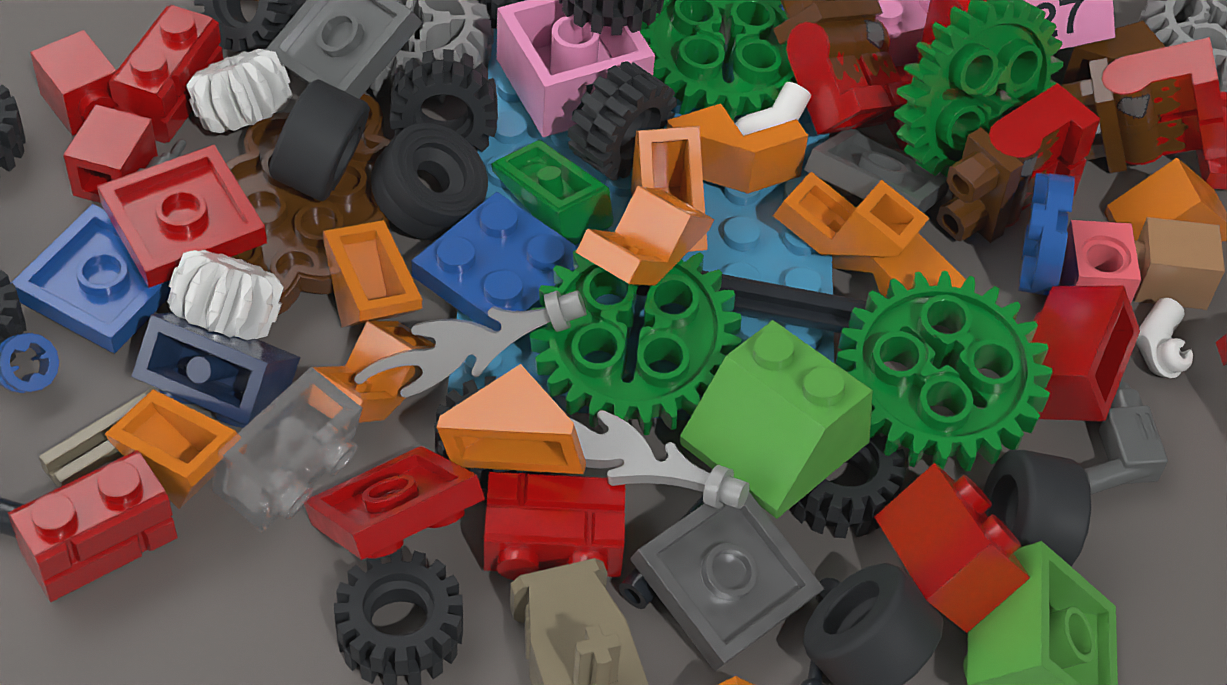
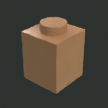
M1147 217L1139 238L1135 241L1141 276L1140 284L1134 296L1135 302L1155 304L1160 298H1171L1182 307L1207 310L1225 272L1220 225Z

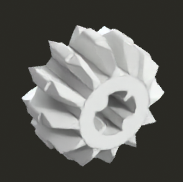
M257 49L252 52L244 51L239 55L226 57L222 61L209 64L207 68L196 71L186 85L191 96L189 101L195 116H199L204 129L217 133L230 129L236 131L241 127L254 125L260 120L271 118L274 113L284 110L293 97L288 85L290 79L285 66L280 64L276 52Z
M193 250L183 253L179 266L174 268L169 284L171 290L167 302L170 305L171 311L177 317L186 319L189 324L203 327L208 332H218L229 338L235 336L248 341L268 336L272 322H276L282 305L279 301L284 287L273 273L264 271L260 266L246 263L242 259L228 257L222 253L215 254L206 250Z

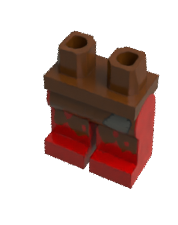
M780 0L788 20L773 30L779 44H787L788 60L798 85L805 88L811 94V98L806 106L817 135L846 131L851 128L858 129L882 125L895 118L894 112L907 104L908 101L896 93L897 89L911 84L912 80L901 81L890 56L888 30L881 21L876 19V17L883 14L878 0Z
M1210 37L1124 56L1114 60L1109 65L1107 58L1089 61L1092 79L1061 85L1101 118L1089 155L1085 159L1091 160L1106 157L1109 173L1126 171V163L1146 165L1155 162L1162 155L1203 149L1205 160L1227 157V139L1221 94Z
M1057 83L999 119L991 126L989 134L983 128L972 132L967 137L962 159L949 167L946 181L950 191L953 192V196L950 201L940 206L937 216L938 224L959 242H962L976 232H979L990 243L1004 234L1005 228L1014 225L1019 220L1022 210L1031 206L1036 173L1074 176V195H1076L1087 161L1085 157L1089 155L1101 118Z

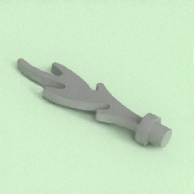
M557 290L544 295L545 308L529 311H512L493 306L488 310V316L500 322L501 330L499 331L461 319H436L415 324L411 329L412 334L433 337L436 341L435 347L406 350L382 358L359 372L354 380L357 384H362L371 376L391 368L419 366L423 371L422 376L404 386L400 391L401 396L406 398L418 394L445 379L460 367L469 355L476 357V363L471 373L474 377H479L500 352L523 335L549 322L552 323L555 331L559 332L570 328L571 320L586 316L587 312L583 298L578 290L562 296Z
M604 410L597 413L598 423L607 432L605 434H597L580 422L571 419L575 425L585 457V467L615 468L607 472L608 482L612 486L652 483L694 489L704 492L703 502L717 509L721 508L724 504L741 509L747 500L750 484L734 478V471L732 469L716 465L711 473L706 472L687 460L678 451L675 444L671 442L665 445L667 459L665 461H657L645 438L633 426L616 415Z

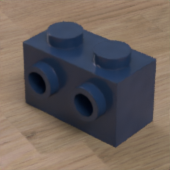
M173 312L153 314L150 317L131 377L159 388L160 393L180 403L197 404L216 413L215 417L224 423L250 429L253 428L254 424L281 418L301 357L258 339L247 341L235 336L229 338L218 332H208L203 327L189 324L186 319L177 317Z

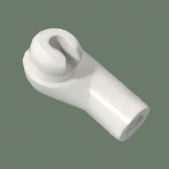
M785 82L771 108L745 115L738 119L735 124L742 135L745 136L792 120H799L811 98V94L796 83Z
M1160 298L1155 303L1139 327L1140 333L1136 341V345L1150 371L1163 378L1177 377L1181 372L1186 371L1193 361L1191 349L1184 352L1180 350L1185 341L1171 337L1185 315L1183 307L1171 298Z

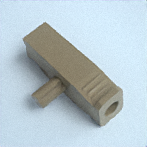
M596 558L520 575L511 582L510 610L513 620L525 623L526 658L529 660V677L532 685H649L626 618L606 590L608 573L603 561Z

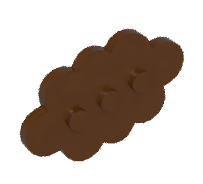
M363 94L360 98L370 108L363 135L340 182L325 201L321 202L273 179L269 174L270 160L282 128L290 114L288 112L274 113L271 118L260 120L251 125L244 138L245 154L225 162L265 225L267 237L266 244L232 256V258L242 259L246 263L260 266L264 271L273 273L284 287L279 301L282 305L278 315L284 313L293 305L301 291L317 294L334 293L323 240V231L382 220L385 221L388 229L390 228L391 221L382 213L374 199L371 188V173L376 159L391 140L383 137L384 116L382 109L371 96Z

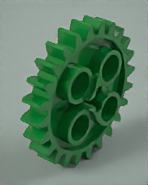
M664 0L661 14L656 13V20L651 25H647L642 21L640 33L655 54L653 76L674 90L675 95L673 97L681 101L679 112L681 115L688 114L693 108L701 110L722 104L734 121L735 116L741 115L744 117L745 115L771 108L785 82L798 84L788 60L787 44L780 45L773 30L788 20L785 11L782 10L780 0ZM722 17L725 26L724 34L719 32ZM723 62L728 64L727 69H726V72H725V76H724V77H725V81L723 80V75H722V64H723Z
M970 0L968 13L955 6L951 8V24L947 28L937 22L932 25L935 40L931 45L925 42H918L916 47L923 57L919 64L911 63L905 65L904 70L912 75L913 79L911 84L898 88L896 92L908 100L907 104L894 112V117L905 123L896 134L898 138L908 143L904 152L915 159L917 165L934 176L941 172L947 177L949 167L962 159L969 134L979 128H983L989 134L991 126L999 119L1057 84L1050 77L1063 67L1064 62L1053 57L1062 46V41L1051 36L1057 26L1055 23L1045 19V11L1024 0H987V2L983 0Z
M577 249L574 250V271L556 265L553 268L554 284L556 287L541 285L539 288L540 304L543 307L532 308V310L546 307L544 301L545 294L558 290L562 296L578 290L583 298L587 312L586 316L571 320L570 328L556 332L552 323L549 322L530 333L531 351L540 353L535 357L536 372L538 375H550L547 379L548 394L554 397L568 392L566 396V412L569 415L578 412L585 405L588 406L589 424L593 428L599 424L597 413L604 410L616 415L627 423L629 419H637L644 435L650 434L652 418L660 416L671 430L676 429L677 410L682 408L692 416L700 402L699 395H704L725 357L741 345V338L735 335L740 333L742 317L739 313L730 312L734 309V291H719L722 283V272L720 269L701 274L704 255L700 252L686 261L681 259L656 285H648L650 289L647 293L644 308V327L640 331L635 375L633 381L626 383L621 378L626 367L627 339L632 334L635 301L640 285L628 284L577 254ZM607 294H613L623 299L614 305H604L596 301L598 297ZM676 303L682 305L687 310L680 314H668L659 308L666 304ZM593 351H604L613 356L604 363H592L584 359L588 353ZM658 360H667L673 362L678 368L669 373H659L653 371L648 366Z
M942 271L937 286H929L923 274L915 272L910 290H907L902 283L894 278L890 280L886 297L872 290L868 294L865 310L854 307L849 321V328L842 329L838 348L842 351H838L835 364L873 390L870 438L880 433L888 437L883 454L889 456L902 445L909 449V466L915 467L920 462L923 454L932 455L933 462L943 470L948 458L956 456L961 467L967 472L971 471L976 458V452H979L992 465L998 460L1002 450L1001 444L1010 450H1017L1024 436L1023 432L1032 434L1040 417L1038 412L1043 411L1050 392L1044 388L1047 387L1051 378L1052 368L1041 365L1048 352V345L1044 343H1030L1038 327L1036 321L1016 323L1015 320L1021 307L1018 301L1001 308L996 304L1000 288L994 286L981 296L975 293V277L969 276L964 281L962 287L957 288L952 287L948 271ZM931 326H943L951 330L953 333H940L933 329ZM884 362H898L908 370H892ZM977 369L992 370L993 372L998 374L1000 378L993 379L986 377L983 374H981ZM939 405L946 407L955 416L945 417L938 415L931 410L930 406Z

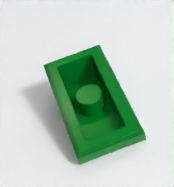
M537 140L491 163L492 171L532 216L574 245L581 242L587 229L604 231L613 224L614 219L609 187L543 141Z

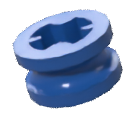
M25 333L8 337L0 343V385L11 392L26 393L42 390L51 384L57 375L59 367L58 353L51 341L42 335ZM30 347L37 354L31 360L40 361L39 372L26 374L21 380L13 373L19 369V366L11 367V354L25 352Z

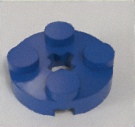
M1036 173L1030 207L1032 211L1030 223L1026 226L1021 257L1023 261L1018 291L1048 296L1052 286H1059L1068 239V213L1066 212H1072L1074 176L1052 173Z

